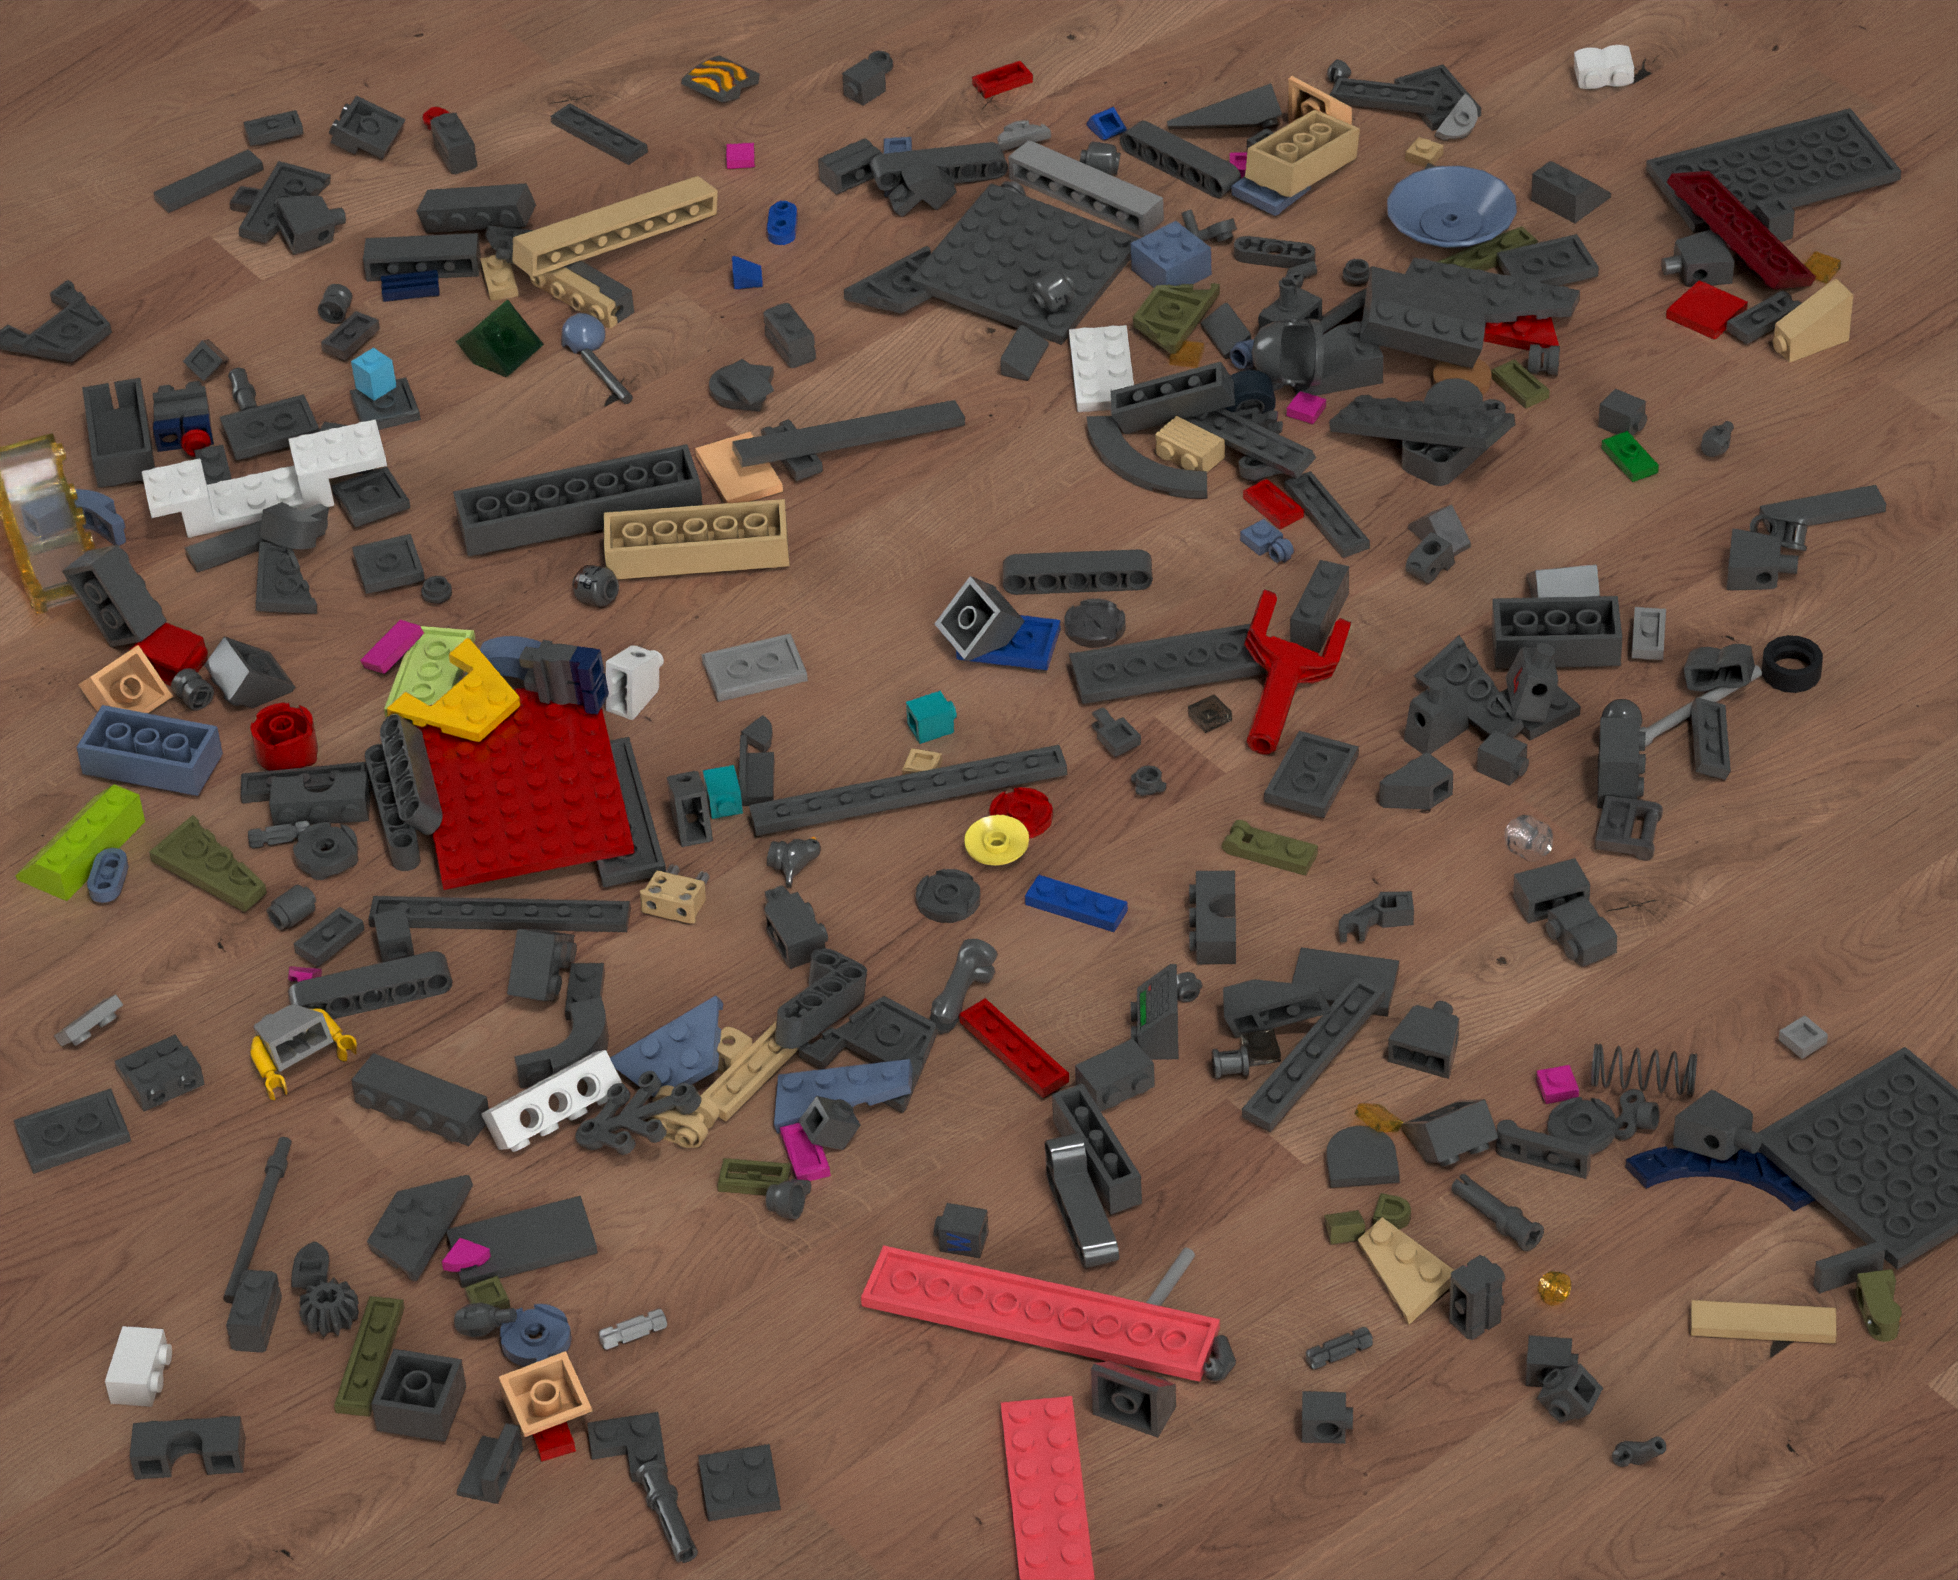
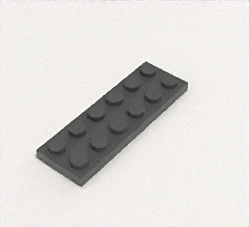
M1370 395L1357 396L1354 401L1329 420L1331 432L1484 450L1491 447L1516 425L1514 414L1503 413L1499 409L1485 411L1476 410L1472 406L1458 408L1450 407L1449 404L1445 403L1431 405L1424 404L1418 400L1404 402L1398 401L1396 398H1372Z
M1251 624L1069 654L1070 666L1082 704L1266 674V670L1255 662L1244 645Z
M629 737L610 740L635 853L596 861L603 887L652 878L657 870L666 872L665 862Z

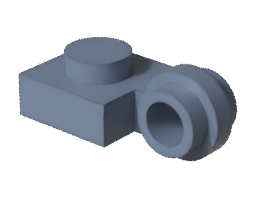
M1265 519L1240 531V541L1259 556L1269 552L1272 560L1278 563L1290 560L1291 555L1294 554L1291 542L1286 538L1283 539V534Z

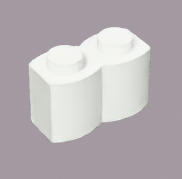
M1612 45L1602 50L1599 48H1583L1574 52V69L1579 88L1596 89L1605 85L1621 87L1634 82V64L1628 46Z

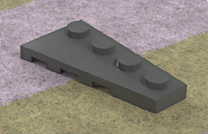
M278 161L240 225L239 236L266 243L280 230L274 219L277 198L316 196L331 183V175Z
M1460 635L1414 675L1416 682L1426 690L1432 678L1441 677L1448 684L1463 693L1466 699L1469 723L1486 737H1489L1496 730L1513 738L1524 728L1522 720L1514 719L1511 705L1496 688L1490 676L1485 673Z

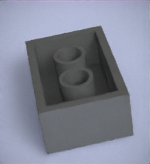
M118 544L89 550L62 570V573L110 647L141 642L167 622L162 614L161 606L151 597L146 589L145 581L135 572L129 562V556Z

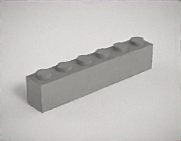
M1031 140L1025 142L1008 156L1009 179L1141 237L1146 236L1164 221L1162 197Z

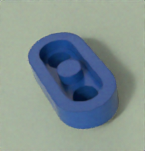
M783 200L776 202L770 207L767 234L768 240L771 243L786 245L796 238L798 215L797 207L793 203Z

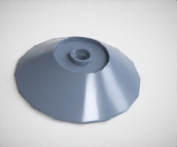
M1435 166L1414 172L1397 183L1387 198L1388 217L1401 233L1417 242L1443 248L1469 247L1492 240L1509 228L1517 214L1516 197L1504 181L1486 171L1465 166Z

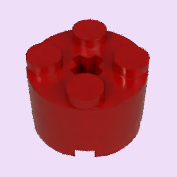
M282 702L269 705L256 714L257 719L254 723L251 722L250 730L256 759L263 768L269 771L304 768L316 763L318 743L313 717L307 708L299 705V708L290 707L289 703Z

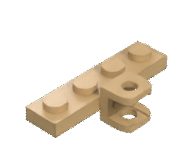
M776 1022L753 1044L752 1038L735 1028L725 1027L721 1030V1039L717 1048L719 1064L716 1071L722 1075L702 1096L709 1098L718 1106L720 1111L719 1118L727 1121L798 1050V1048L788 1049L781 1047L775 1042ZM725 1039H731L735 1043L732 1045L723 1044L722 1042Z

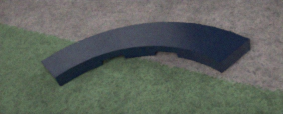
M1667 1146L1627 1158L1625 1168L1646 1189L1656 1184L1679 1178L1717 1177L1757 1187L1785 1203L1792 1211H1796L1816 1201L1779 1167L1759 1152L1753 1154L1740 1149L1727 1160H1718L1681 1148L1667 1149Z

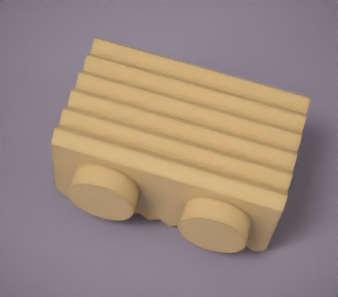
M1175 416L1171 422H1168L1160 431H1157L1156 454L1164 460H1170L1172 463L1175 462L1176 465H1180L1185 470L1209 472L1225 458V439Z

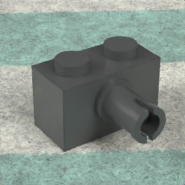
M1283 277L1282 281L1279 280L1280 297L1259 314V330L1261 327L1279 320H1292V318L1319 319L1322 316V298L1297 287L1298 282L1295 278Z

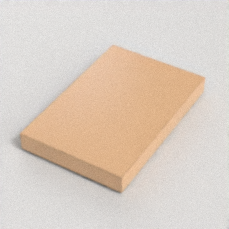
M751 432L695 448L696 457L724 504L751 502L783 492L782 482L769 462L742 467L734 454L732 442L753 438Z

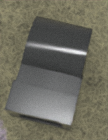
M1430 532L1409 555L1406 562V571L1425 583H1431L1442 569L1448 571L1455 564L1452 544Z

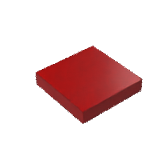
M1699 280L1667 308L1666 319L1716 340L1727 330V321L1747 310L1748 301Z

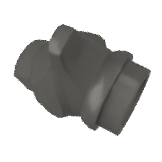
M814 836L805 841L794 839L788 844L785 841H772L767 856V866L773 867L777 871L783 870L786 876V887L792 888L793 878L809 861L820 855V843Z

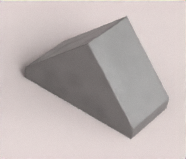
M1452 504L1432 511L1408 524V529L1422 540L1432 532L1450 542L1454 556L1471 548V542Z

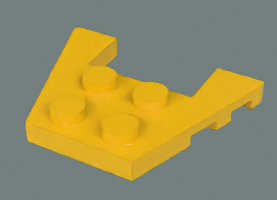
M466 638L449 653V661L468 674L432 706L427 705L407 692L403 693L387 707L388 717L391 714H398L402 718L412 720L413 725L425 727L428 724L440 727L443 733L480 742L520 706V697L477 646L469 638Z

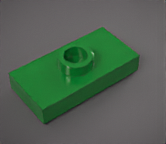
M1628 431L1602 440L1601 448L1632 482L1658 473L1659 464Z

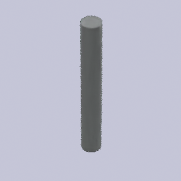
M584 349L581 357L624 404L630 403L633 399L630 392L590 349Z

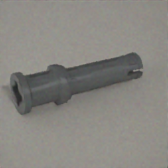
M1461 1174L1459 1176L1464 1181V1184L1457 1178L1455 1179L1451 1187L1452 1192L1496 1223V1228L1500 1234L1512 1237L1518 1242L1519 1248L1526 1252L1539 1244L1544 1234V1227L1540 1223H1532L1523 1216L1520 1208L1515 1206L1508 1207L1470 1179L1468 1175Z
M653 1460L647 1462L635 1474L638 1483L644 1486L647 1493L646 1503L652 1510L656 1511L672 1548L675 1560L678 1563L681 1561L683 1563L689 1562L697 1556L698 1550L692 1541L687 1525L676 1502L678 1491L674 1485L670 1484L667 1477L668 1468L663 1461Z

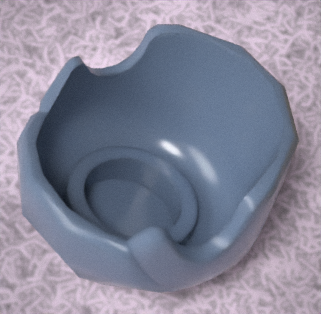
M578 313L569 317L562 327L561 345L562 347L568 345L573 353L582 352L587 348L591 351L597 350L605 341L604 325L596 317L587 313Z

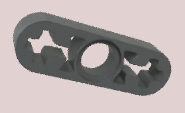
M1242 236L1234 242V257L1242 263L1292 268L1310 261L1315 262L1316 250L1314 246L1308 243L1253 236ZM1269 252H1281L1280 254H1269Z

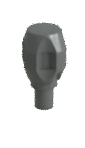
M1725 421L1722 425L1712 426L1706 430L1701 442V449L1705 455L1716 457L1723 455L1730 446L1731 432L1734 429L1732 422Z
M482 1302L467 1304L455 1313L454 1323L456 1330L460 1334L470 1337L484 1336L496 1327L501 1326L502 1323L515 1322L517 1313L514 1308L501 1310L498 1307Z

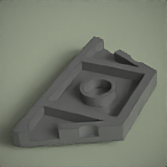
M925 246L845 288L844 299L902 314L932 298L933 296L928 295L926 290L920 289L918 291L910 287V278L931 254L930 248Z
M463 1175L397 1191L367 1240L371 1251L380 1258H386L388 1263L395 1269L400 1267L406 1272L410 1280L417 1281L473 1187L470 1176Z

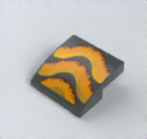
M716 56L694 67L682 78L681 84L723 103L739 99L741 88L757 85L760 74L722 56Z

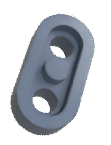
M108 848L98 853L95 857L87 881L89 895L92 900L101 903L110 902L120 895L129 868L127 856L123 850Z

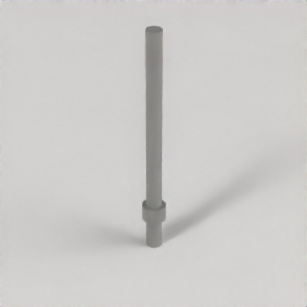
M1755 665L1750 682L1762 675V671L1757 665ZM1718 686L1699 698L1717 702L1740 688L1731 689ZM1693 701L1647 728L1641 727L1639 732H1646L1645 747L1650 745L1655 737L1692 716L1691 705Z

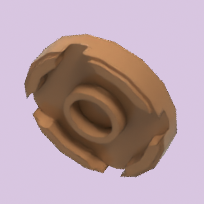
M1477 359L1473 368L1441 361L1435 366L1433 371V384L1445 379H1464L1476 385L1482 395L1489 390L1492 382L1490 367L1480 359Z

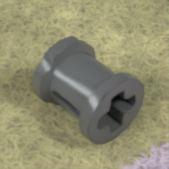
M1240 1046L1239 1050L1219 1052L1218 1049H1212V1065L1215 1079H1220L1222 1075L1237 1073L1249 1076L1246 1046Z

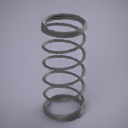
M1597 1043L1594 1045L1591 1073L1592 1087L1598 1086L1600 1062L1602 1084L1605 1088L1609 1086L1617 1054H1619L1620 1082L1622 1089L1625 1090L1629 1085L1637 1054L1638 1080L1642 1092L1645 1091L1648 1085L1655 1057L1658 1090L1660 1093L1664 1092L1674 1058L1678 1095L1683 1093L1687 1077V1095H1694L1697 1053H1691L1689 1056L1680 1090L1677 1053L1673 1051L1661 1089L1659 1053L1657 1049L1652 1053L1643 1086L1640 1049L1638 1047L1635 1048L1624 1085L1621 1047L1618 1045L1615 1049L1606 1083L1603 1046Z

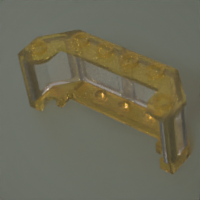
M53 433L0 447V520L30 606L34 609L36 615L48 612L50 608L80 600L62 573V570L85 552L95 549L91 532H85L82 526L86 524L82 507L76 508L74 501L78 500L74 484H68L64 475L62 461L67 460L63 444H56Z

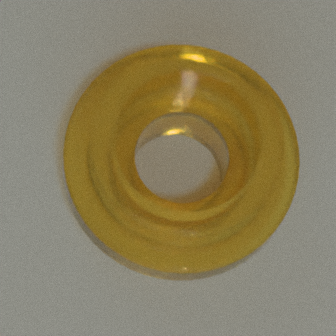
M1547 1272L1538 1283V1293L1542 1301L1549 1306L1560 1304L1570 1294L1571 1279L1563 1272Z

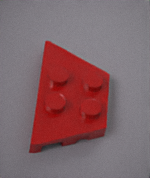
M1535 315L1517 316L1516 321L1485 323L1483 342L1528 351L1530 350V344L1540 345L1542 348H1549L1551 345L1559 346L1551 317L1536 319Z

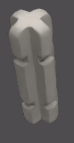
M655 1309L647 1312V1317H644L642 1314L617 1323V1328L613 1329L612 1326L601 1329L598 1332L601 1345L604 1349L608 1350L618 1346L620 1341L624 1344L649 1335V1330L653 1329V1332L665 1329L667 1327V1319L662 1309Z

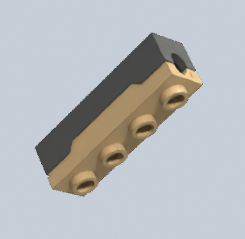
M578 261L534 277L530 276L531 283L537 288L548 292L577 311L596 317L609 329L634 313L632 290L583 261Z

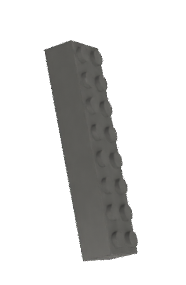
M687 444L453 491L457 519L468 556L604 529V513L703 505L700 479Z

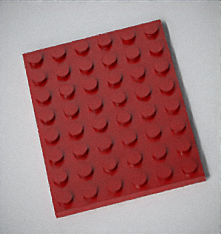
M517 688L514 691L520 697V706L480 742L443 733L440 727L428 724L425 727L415 725L423 734L443 815L439 828L433 833L443 890L635 853L602 707L597 715L585 712V707L572 703L556 704L551 700L549 704L542 703L539 700L538 692Z

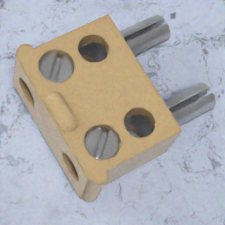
M671 864L666 872L657 870L646 888L640 891L641 911L670 920L690 924L695 923L696 915L706 900L705 884L710 878L709 874L701 871L696 879L678 875L679 867L677 865L674 866V864Z

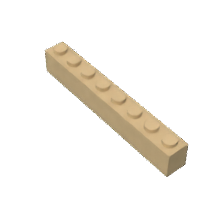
M695 176L513 237V263L531 277L717 215L718 190L699 176Z

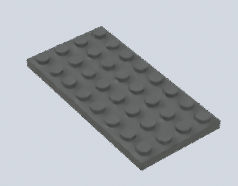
M1851 108L1646 160L1647 172L1693 233L1710 230V226L1701 217L1695 215L1692 208L1684 200L1677 197L1674 190L1666 183L1671 173L1711 172L1754 216L1755 204L1757 202L1777 196H1782L1794 208L1867 188L1885 185L1901 179L1900 168Z

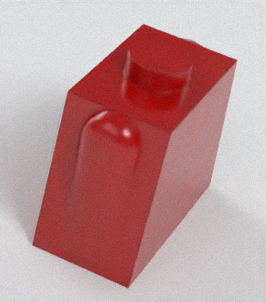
M166 622L144 640L136 643L129 649L131 650L139 645L164 684L171 686L175 675L180 671L191 668L198 673L208 660V650L205 647L202 636Z

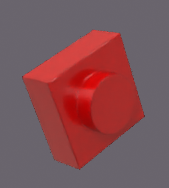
M567 1421L532 1434L541 1462L576 1452L575 1443Z

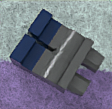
M200 381L188 382L186 389L174 390V387L171 385L159 386L158 392L153 393V432L157 451L182 449L181 438L183 437V428L184 433L197 429L207 432L211 440L210 445H214L210 407L205 386H202ZM168 435H176L178 437L172 442L162 440Z
M543 640L539 648L526 646L519 657L520 666L530 668L525 675V690L538 692L539 700L542 703L549 704L551 700L556 704L572 703L585 707L586 713L597 715L609 695L606 676L603 673L604 665L600 649L553 644L552 641Z

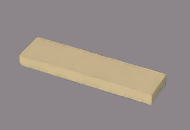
M1692 1300L1691 1336L1835 1344L1836 1308Z

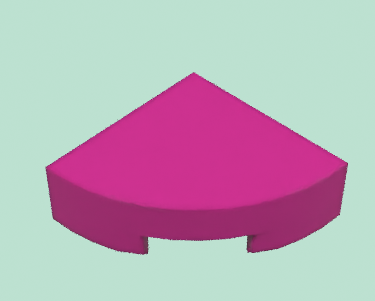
M289 966L288 979L291 982H300L321 977L322 969Z
M459 1238L443 1259V1270L460 1272V1268H467L473 1265L481 1266L491 1257L490 1249Z

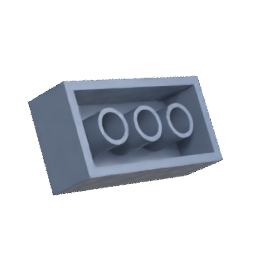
M105 705L101 706L76 747L82 773L85 775L195 796L199 795L223 754L217 726Z

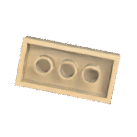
M1313 110L1250 146L1247 152L1245 178L1256 182L1259 186L1270 188L1282 196L1292 197L1356 159L1360 129L1318 110Z

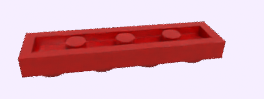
M986 998L959 1014L960 1024L1042 1098L1069 1083V1072Z

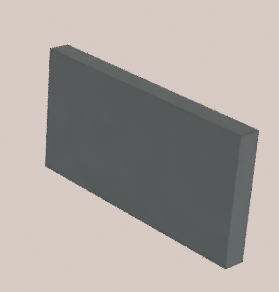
M581 1196L450 1228L446 1231L451 1249L459 1238L490 1249L491 1257L481 1266L473 1265L467 1268H460L461 1271L458 1272L462 1288L495 1276L503 1278L598 1253Z

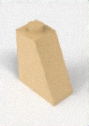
M1838 279L1832 280L1775 323L1772 343L1776 352L1780 353L1790 363L1849 341L1853 294Z

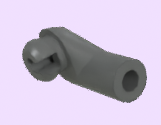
M1224 1335L1214 1337L1213 1351L1215 1358H1210V1364L1204 1362L1203 1372L1211 1381L1223 1380L1236 1365L1228 1338Z
M1659 1436L1646 1442L1622 1441L1616 1445L1612 1453V1459L1620 1467H1626L1630 1463L1641 1465L1663 1454L1666 1451V1443Z

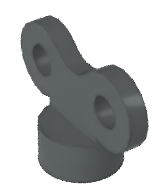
M1630 1089L1624 1092L1620 1097L1623 1112L1615 1119V1138L1625 1140L1632 1137L1636 1132V1127L1655 1130L1660 1119L1658 1104L1656 1102H1646L1643 1092L1638 1089ZM1637 1099L1635 1102L1629 1103L1630 1100ZM1622 1126H1628L1624 1130H1619Z

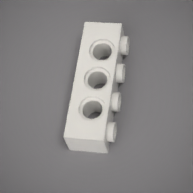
M596 1051L481 1113V1116L498 1149H511L512 1152H515L529 1145L530 1141L528 1138L540 1133L542 1137L559 1128L557 1122L568 1117L569 1121H572L588 1112L586 1106L597 1102L598 1105L608 1102L610 1100L607 1096L609 1088L616 1083H622L607 1051ZM580 1079L585 1080L588 1086L585 1096H582L577 1090V1083ZM552 1094L556 1095L559 1099V1108L556 1112L552 1111L548 1104L549 1097ZM523 1110H526L531 1117L527 1128L520 1122V1114Z

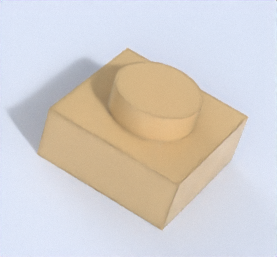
M1418 137L1405 152V161L1426 167L1428 163L1434 165L1443 155V145Z

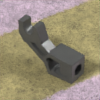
M1412 891L1380 892L1379 896L1348 914H1344L1339 920L1340 942H1347V934L1350 932L1357 933L1359 941H1365L1369 928L1376 923L1382 928L1414 925Z

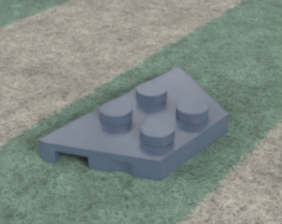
M717 996L710 998L610 1057L615 1069L638 1086V1079L643 1073L654 1071L661 1080V1087H675L680 1083L692 1085L718 1070L719 1064L717 1048L721 1039V1029L718 1027L719 1010H723L722 1000ZM658 1091L653 1093L652 1096L655 1097Z

